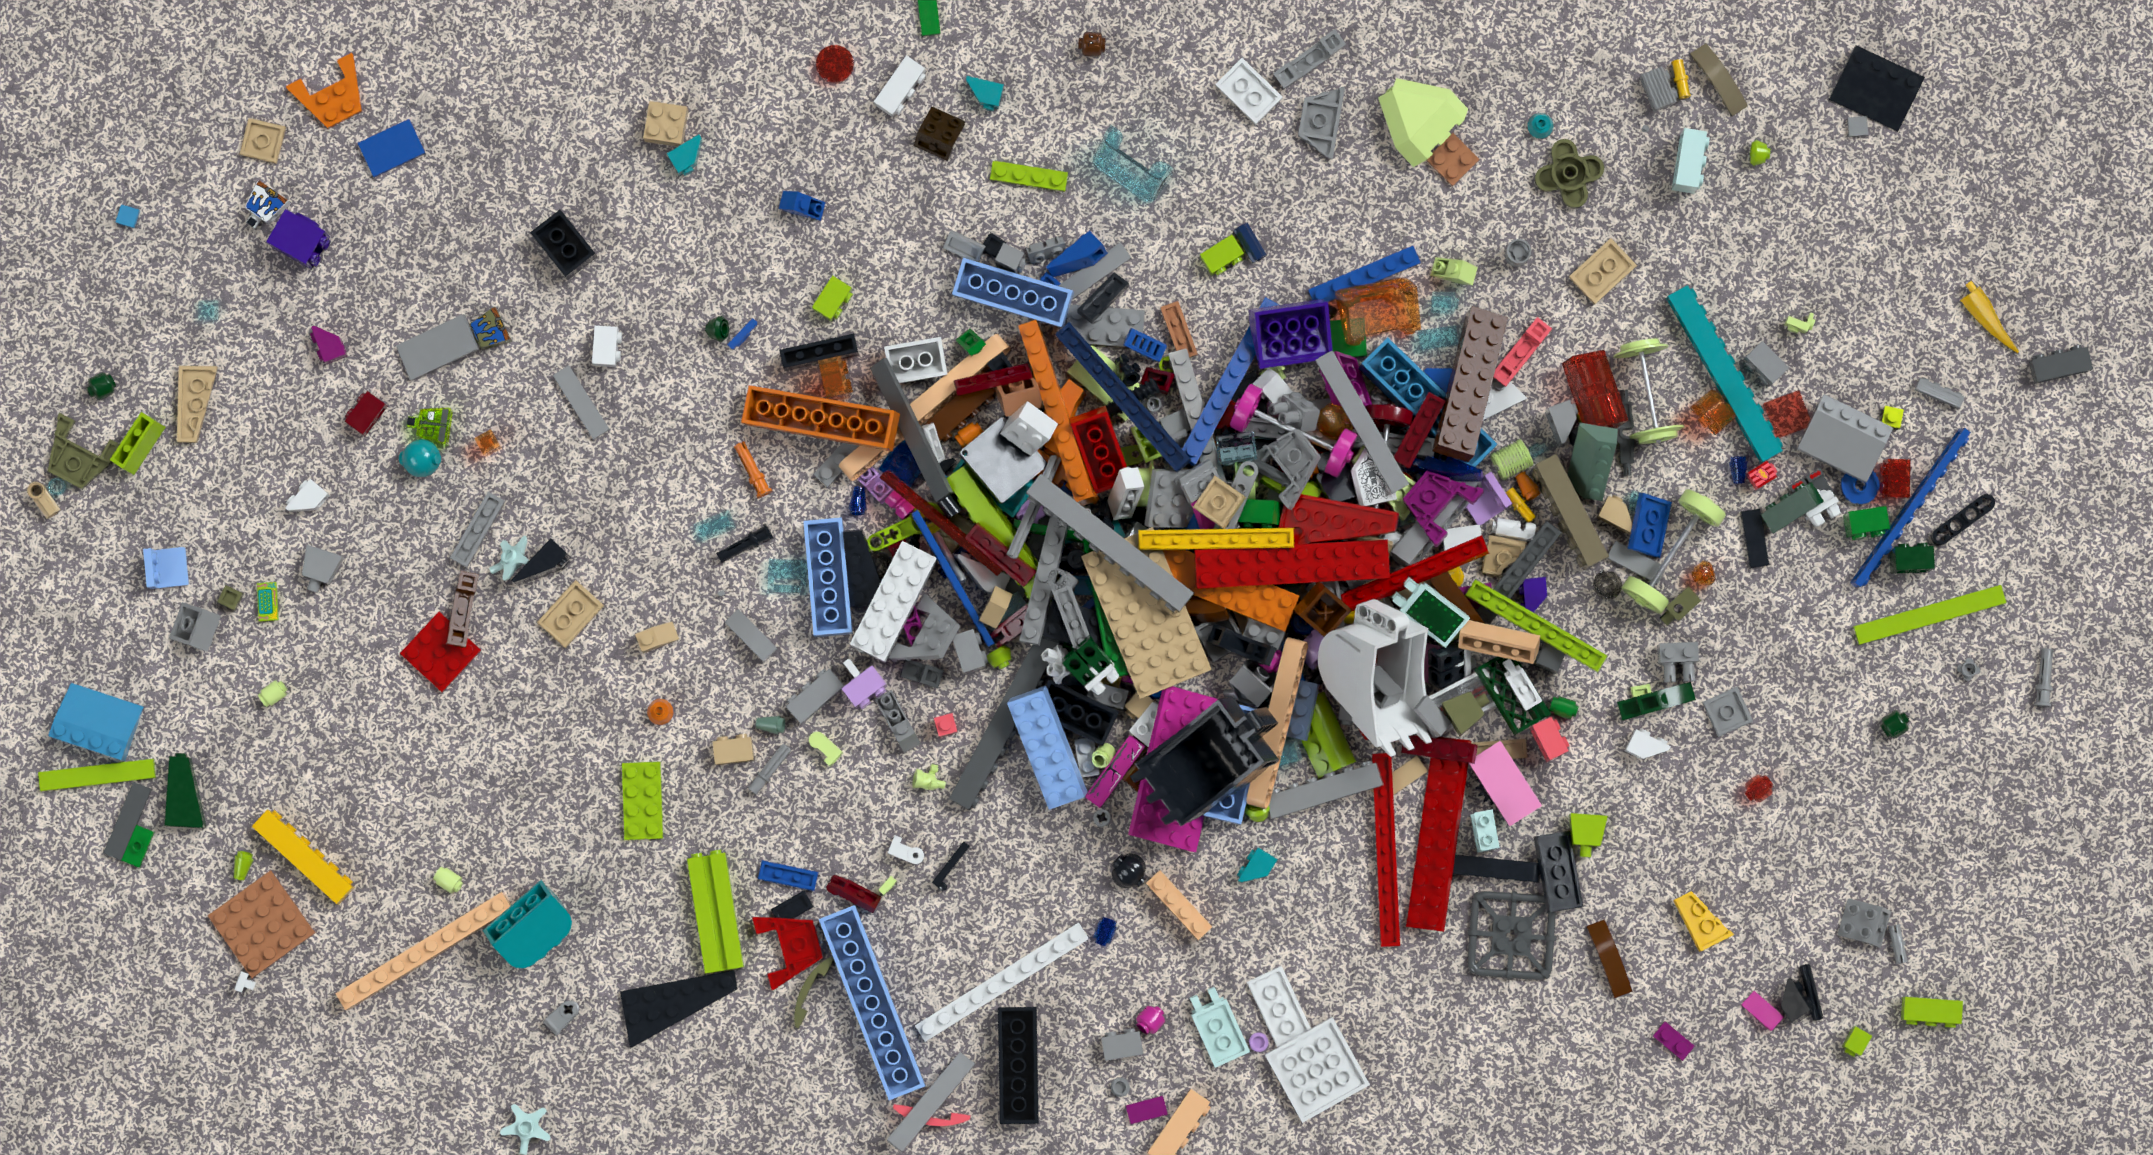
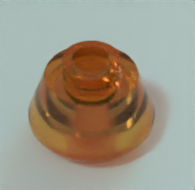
M1703 560L1694 567V571H1692L1694 582H1697L1699 585L1709 586L1715 582V572L1709 561Z

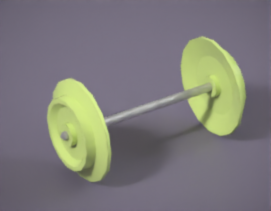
M1657 338L1638 339V341L1621 345L1620 352L1614 355V358L1640 356L1654 429L1637 432L1629 436L1631 439H1638L1639 444H1659L1662 441L1678 437L1677 431L1684 428V425L1658 428L1644 354L1658 352L1669 347L1667 344H1660Z

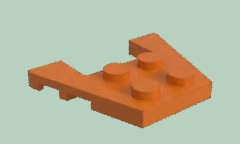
M353 53L337 60L345 78L312 95L308 93L302 79L286 86L328 129L362 112Z

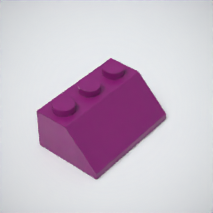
M1335 351L1336 358L1363 405L1372 404L1362 373L1358 369L1357 358ZM1319 368V372L1325 382V390L1331 399L1332 409L1336 413L1346 415Z

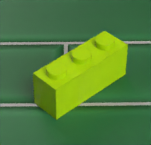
M141 412L110 458V461L135 475L166 427Z
M1902 997L1901 1020H1906V1024L1918 1025V1021L1925 1022V1026H1937V1023H1945L1944 1027L1956 1028V1024H1962L1963 1001Z

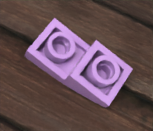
M873 467L858 478L859 482L881 504L894 491Z

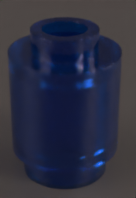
M1102 917L1092 937L1096 939L1095 943L1105 947L1106 944H1111L1117 929V922Z

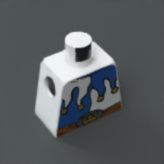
M258 180L245 205V208L252 213L246 223L254 229L261 220L270 225L291 203Z

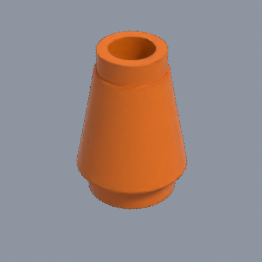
M1525 471L1515 477L1522 496L1527 501L1533 500L1540 495V488Z

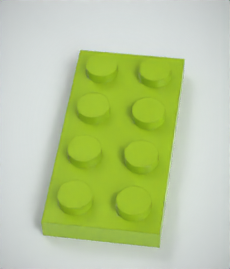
M661 762L622 763L624 840L663 839Z

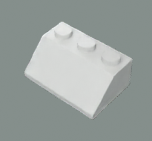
M941 337L884 347L886 358L899 383L947 375Z

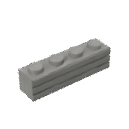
M1925 377L1920 378L1915 387L1916 391L1957 409L1961 407L1964 400L1962 393L1953 392L1948 387L1943 388L1939 383L1929 382V379Z

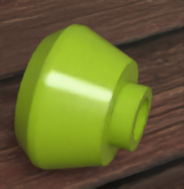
M1759 140L1753 141L1750 148V163L1756 166L1765 163L1766 159H1770V148H1767V144Z
M1002 646L987 655L988 662L994 668L999 667L1000 670L1009 666V661L1012 659L1010 647Z
M1249 804L1245 806V813L1254 822H1263L1269 816V806L1266 809Z

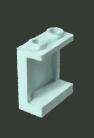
M1493 809L1471 814L1470 818L1477 853L1500 848Z

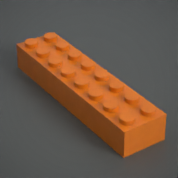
M749 385L741 423L751 427L893 451L900 413L889 409Z
M1162 550L1173 577L1194 592V596L1223 606L1228 610L1281 631H1287L1294 613L1293 609L1299 601V595L1274 585L1196 589L1195 553L1187 550Z

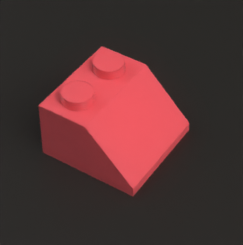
M1549 717L1529 728L1546 762L1568 752L1569 743L1565 736L1561 737L1558 731L1561 728L1556 719L1553 720L1552 717Z

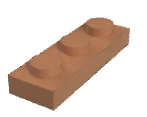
M1176 301L1160 307L1175 350L1187 348L1189 358L1197 356L1198 353L1179 302Z

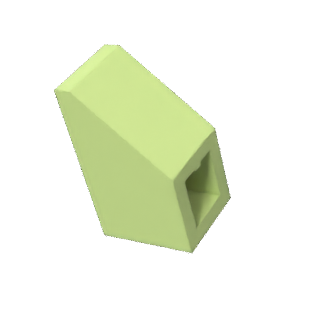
M1435 257L1430 276L1458 284L1473 285L1478 267L1464 260Z

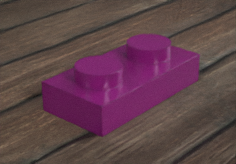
M1666 1021L1653 1034L1656 1040L1682 1061L1695 1047Z

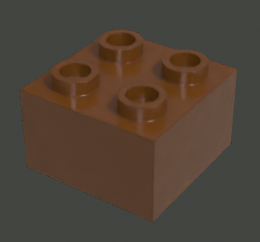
M1320 581L1312 587L1293 609L1323 637L1335 630L1352 611L1350 607Z

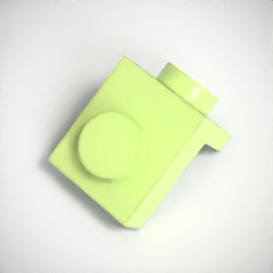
M1810 313L1806 322L1788 316L1784 326H1787V330L1793 333H1798L1799 331L1806 333L1808 329L1812 330L1814 326V314Z

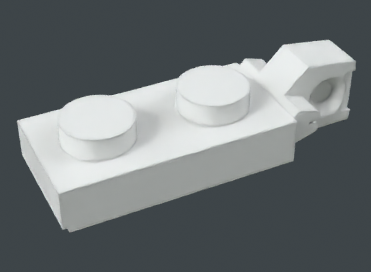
M1511 659L1504 661L1503 665L1507 670L1504 673L1505 679L1524 710L1527 711L1542 702L1541 697L1523 668L1519 665L1515 667Z

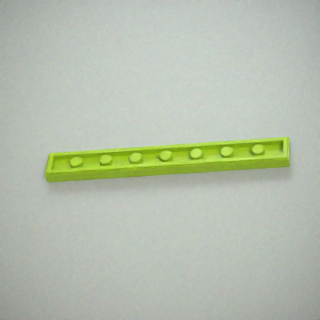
M1476 579L1465 595L1526 632L1540 635V640L1597 673L1608 657L1601 651Z
M1998 585L1856 625L1853 628L1858 645L2006 604L2007 602L2002 586Z

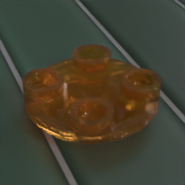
M1327 404L1320 410L1317 427L1323 436L1337 441L1344 429L1353 430V425L1342 406Z

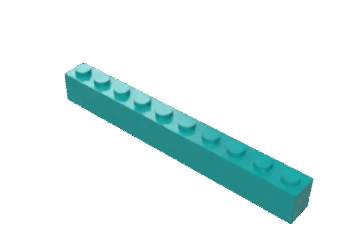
M1687 285L1668 295L1666 300L1761 464L1783 451V444L1779 437L1775 438L1772 432L1774 430L1769 420L1766 421L1763 417L1764 411L1760 404L1756 405L1753 399L1755 397L1753 391L1744 384L1745 378L1742 372L1736 370L1734 358L1725 351L1726 345L1721 337H1717L1714 323L1708 321L1705 316L1707 312L1702 304L1699 305L1696 298L1698 296L1695 290Z

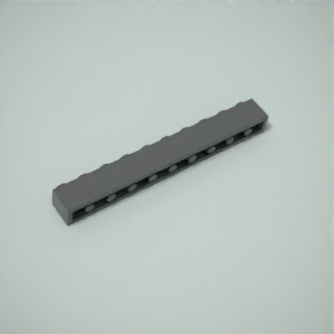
M1041 638L1040 646H1031L949 800L968 810L971 807L975 809L980 800L977 797L980 790L985 791L989 783L986 779L990 773L994 774L998 767L996 763L998 757H1003L1008 748L1005 746L1008 739L1012 741L1017 732L1014 729L1016 725L1007 702L1012 697L1042 686L1044 682L1042 676L1044 672H1047L1046 669L1049 664L1047 661H1043L1041 654L1047 648L1054 649L1060 643Z

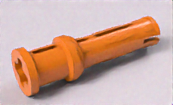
M745 441L736 444L734 449L750 477L749 483L754 486L757 498L759 499L770 494L773 490L768 487L764 479L765 475L762 472L760 473Z

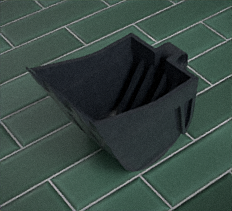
M1233 697L1218 699L1176 734L1136 762L1135 765L1139 770L1131 775L1130 778L1134 783L1146 779L1154 789V792L1148 795L1146 799L1150 804L1162 800L1170 813L1161 819L1165 825L1177 821L1180 826H1183L1204 815L1217 803L1230 797L1252 782L1269 766L1279 762L1278 757L1263 738L1278 722L1267 707L1255 709L1245 714Z

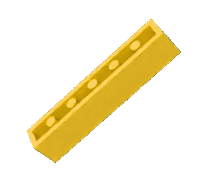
M267 809L252 827L333 902L339 905L355 888L351 885L353 881L346 874L344 876L337 872L339 868L333 862L327 863L323 859L325 855L319 849L313 850L309 846L311 842L303 835L299 837L295 833L297 829L289 822L285 824L281 820L283 818L281 814L275 809L273 811Z

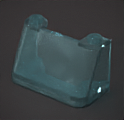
M1110 125L1093 156L1094 167L1143 202H1154L1172 178L1174 168L1163 161L1155 162L1150 169L1141 165L1118 148L1123 141L1122 133Z

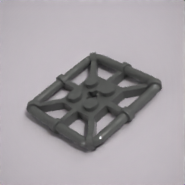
M1481 891L1473 894L1470 930L1467 933L1469 935L1468 971L1479 976L1502 977L1507 980H1512V978L1548 979L1553 967L1554 941H1556V936H1554L1556 912L1548 913L1547 935H1532V921L1546 909L1545 904L1530 917L1516 916L1517 901L1545 903L1544 895L1517 893V891H1512V893ZM1484 899L1510 900V916L1497 915ZM1479 902L1493 917L1492 932L1477 930ZM1510 930H1514V933L1517 934V938H1514L1513 941L1506 937ZM1477 936H1491V951L1475 963ZM1531 939L1546 940L1545 968L1530 953ZM1494 954L1508 955L1507 970L1479 967ZM1513 955L1527 956L1540 972L1513 971Z

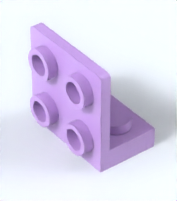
M1492 472L1481 479L1484 493L1474 505L1469 503L1466 507L1476 524L1480 526L1512 505V502Z

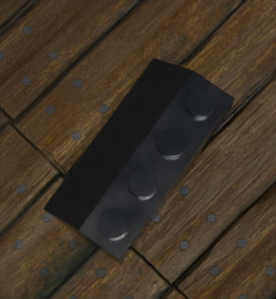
M1049 679L1046 687L1062 727L1103 746L1119 711L1061 683L1056 684L1053 679Z

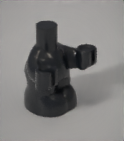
M1121 354L1120 357L1115 359L1117 374L1127 387L1133 386L1140 380L1138 372L1141 371V368L1137 363H1134L1132 366L1129 365L1128 356Z

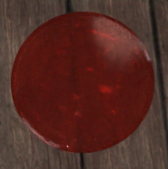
M830 45L822 49L818 54L816 69L823 80L839 84L851 76L854 69V60L851 53L845 47Z

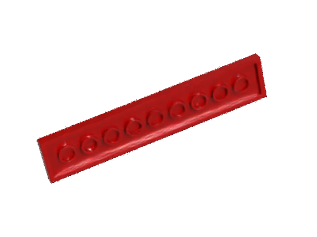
M1388 539L1294 544V548L1194 550L1196 589L1390 578Z
M1437 737V739H1444V740H1451V741H1458V742H1465V743H1471V742H1472V741H1470V740H1464V739L1447 738V737ZM1430 758L1406 927L1440 932L1445 930L1468 763Z

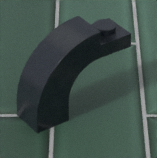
M1217 624L1213 625L1207 642L1230 653L1270 666L1277 648L1250 639Z

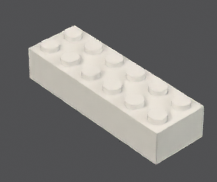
M904 541L901 542L850 643L852 647L886 663L937 562L936 557Z

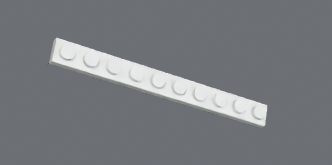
M1079 923L1075 924L924 1019L915 1027L924 1041H928L1089 939Z

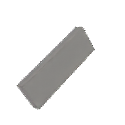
M1615 541L1607 559L1651 581L1661 564L1636 551L1627 549V546Z

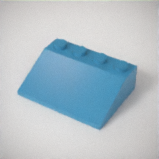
M71 683L54 718L48 736L125 761L144 707Z

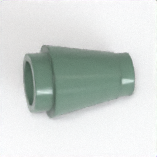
M781 716L758 717L756 729L779 735V733H784L785 718H781Z

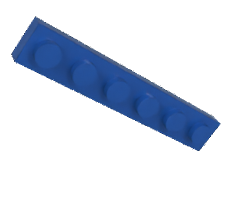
M1411 246L1308 289L1312 300L1322 299L1331 302L1421 264L1414 246Z

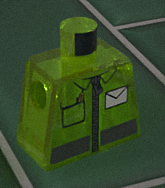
M420 409L419 417L408 416L407 427L416 428V435L419 438L448 446L453 409Z

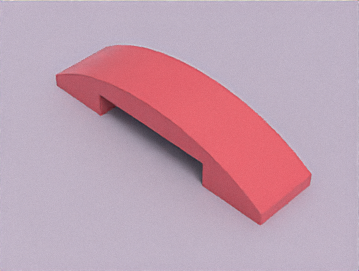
M1537 317L1495 369L1493 378L1506 387L1552 328Z
M897 1104L893 1106L904 1117L913 1109L911 1106ZM951 1113L950 1120L931 1117L926 1125H956L970 1120L971 1115Z

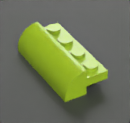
M1325 692L1319 693L1307 741H1301L1318 778H1322L1325 774L1342 769L1356 762Z

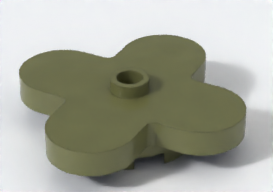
M1560 139L1554 143L1551 149L1553 164L1543 166L1537 171L1535 184L1543 192L1559 190L1566 206L1574 209L1580 208L1588 198L1586 183L1594 182L1601 178L1604 173V163L1599 157L1594 155L1580 157L1576 145L1571 140ZM1571 171L1573 176H1566V172Z

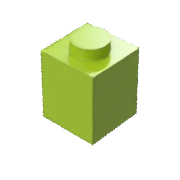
M1853 1026L1842 1045L1845 1048L1844 1052L1852 1057L1856 1055L1861 1056L1872 1035Z

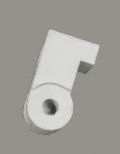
M895 835L888 854L912 864L921 863L924 859L922 849L918 847L911 848L901 844L902 838Z

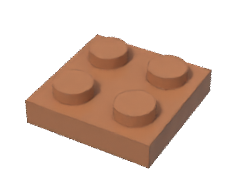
M1452 133L1426 161L1453 187L1480 159Z

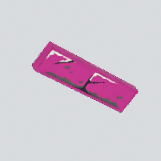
M1129 735L1085 797L1101 808L1143 751L1145 745Z

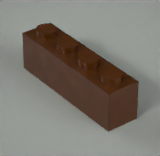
M988 388L956 395L924 425L934 423L940 443L942 441L946 443L952 438L953 435L951 433L955 429L961 430L967 424L966 420L970 416L974 418L981 412L980 407L985 403L989 405L996 398L994 396L996 391L994 388Z

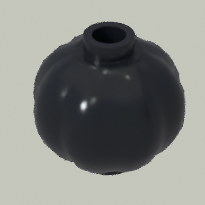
M1128 853L1125 857L1121 854L1111 865L1114 867L1111 872L1112 879L1121 888H1131L1135 885L1139 887L1146 880L1144 877L1146 864L1137 854Z

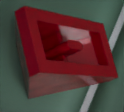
M1146 367L1140 384L1143 385L1145 381L1149 382L1150 378L1156 381L1160 393L1167 395L1174 379V374Z

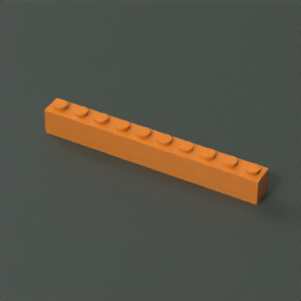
M1037 320L1018 325L1046 414L1058 423L1053 435L1074 500L1081 506L1096 502L1097 500L1070 424V417L1040 325Z

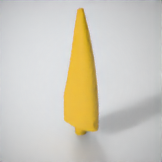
M1972 281L1968 282L1966 287L1970 293L1960 300L1965 308L1991 335L2014 352L2019 353V350L2001 325L1991 301L1980 286L1976 287Z

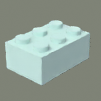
M1684 128L1680 134L1672 190L1694 194L1702 186L1704 175L1701 174L1703 167L1705 168L1707 156H1704V152L1708 149L1710 139L1707 137V131Z

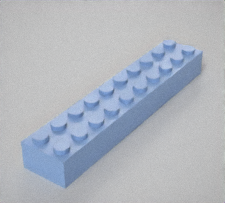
M853 905L820 918L819 922L888 1100L925 1087L926 1085L856 906Z

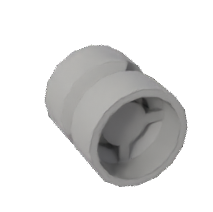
M1523 239L1513 240L1505 251V259L1513 267L1523 266L1531 256V247Z

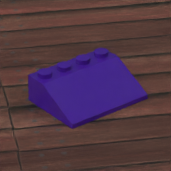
M1318 299L1248 309L1250 330L1259 369L1311 362L1333 351L1328 301Z

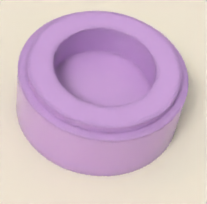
M1254 1033L1249 1039V1046L1253 1051L1262 1052L1268 1046V1038L1263 1033Z

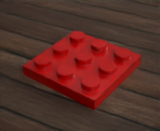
M439 611L400 654L443 693L482 650L469 638H467L466 648L446 644L449 620Z

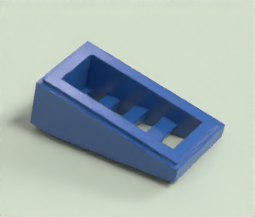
M1130 328L1123 346L1155 362L1161 361L1167 347L1166 344L1133 328ZM1137 335V336H1138V337H1137V340H1136L1135 344L1132 345V342H1133L1135 336ZM1142 339H1144V342H1143L1141 348H1139ZM1149 343H1151L1148 352H1146Z

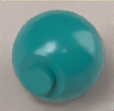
M424 439L412 441L399 454V463L404 466L408 473L420 478L432 475L438 469L441 462V455L436 445Z

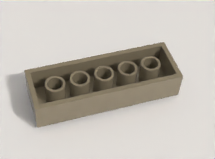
M1557 454L1535 464L1533 472H1531L1536 483L1540 482L1542 486L1540 491L1544 499L1550 501L1551 506H1549V509L1554 517H1558L1560 531L1568 536L1567 544L1571 551L1575 550L1577 554L1575 559L1579 567H1583L1586 570L1606 560L1609 555Z

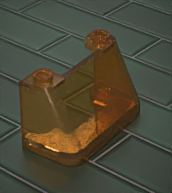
M1394 278L1335 291L1345 341L1350 345L1361 344L1364 336L1393 330H1400L1404 334L1409 335L1421 330L1417 286L1407 278Z

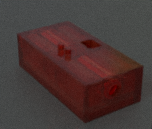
M1605 350L1574 355L1562 363L1582 423L1616 429L1629 421Z

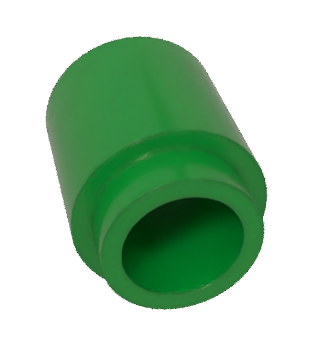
M1553 696L1549 711L1553 712L1554 715L1571 720L1572 716L1576 717L1579 706L1576 705L1574 700Z

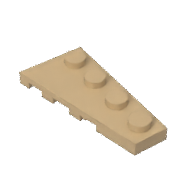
M179 366L178 443L198 442L217 374V366Z

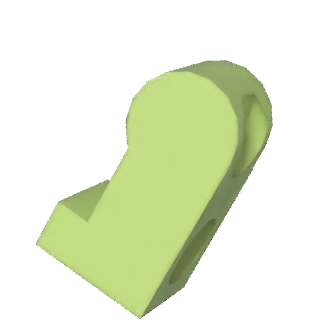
M813 732L810 735L809 744L827 756L824 762L831 767L843 752L821 732Z

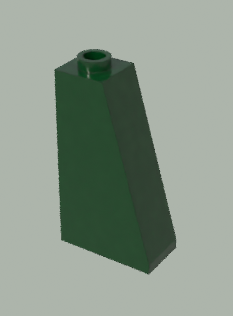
M175 753V756H169L164 826L206 828L192 758L187 757L185 753Z

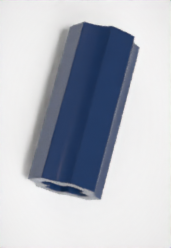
M1248 222L1233 230L1252 264L1267 256Z

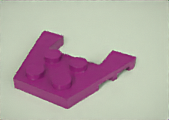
M1426 471L1405 495L1403 502L1434 546L1438 547L1447 537L1448 532L1437 525L1434 520L1456 495L1461 496L1474 505L1484 493V490L1480 487L1475 488L1466 485L1464 482H1456L1450 480L1449 477Z

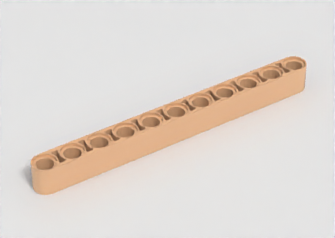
M999 334L991 336L985 341L986 345L981 352L973 356L968 355L950 370L947 375H944L910 404L920 426L957 395L954 380L983 374L990 369L987 364L988 361L1001 352L1005 356L1008 354L1010 347ZM899 426L897 427L893 449L905 440ZM859 446L841 461L839 468L851 481H854L890 451Z

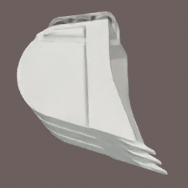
M1372 599L1356 606L1354 624L1333 630L1323 638L1318 651V666L1326 688L1352 716L1354 724L1375 747H1381L1392 757L1396 755V752L1391 742L1399 740L1408 750L1414 749L1408 737L1413 734H1417L1426 744L1432 742L1426 731L1430 728L1413 710L1422 697L1426 696L1424 659L1428 628L1410 620L1405 613ZM1378 665L1404 691L1398 703L1384 708H1380V705L1375 703L1374 671Z

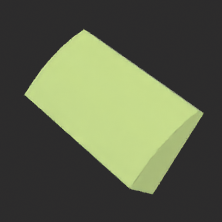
M1091 345V347L1096 351V353L1118 376L1117 365L1113 363L1108 357H1106L1102 352H1100L1096 347ZM1078 360L1067 371L1068 375L1103 404L1107 405L1108 401H1113ZM1136 383L1133 386H1129L1127 388L1129 390H1134V387H1139V383ZM1124 412L1122 414L1118 413V417L1124 422L1129 419Z

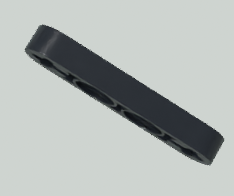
M1984 494L1935 529L1931 534L1932 542L1936 545H1944L1992 510L1995 506L1994 497L1990 494ZM1983 498L1985 500L1990 499V507L1988 508L1987 506H1984L1982 509H1980L1981 511H1983V513L1980 514L1979 509L1974 504L1977 503V506H1979L1983 503ZM1968 509L1975 511L1976 516L1974 519L1970 520L1966 517ZM1953 520H1957L1961 524L1958 531H1954L1950 527V523ZM1946 525L1947 530L1952 536L1948 533L1943 537L1944 541L1941 539L1937 541V532L1943 533L1946 530L1943 527Z

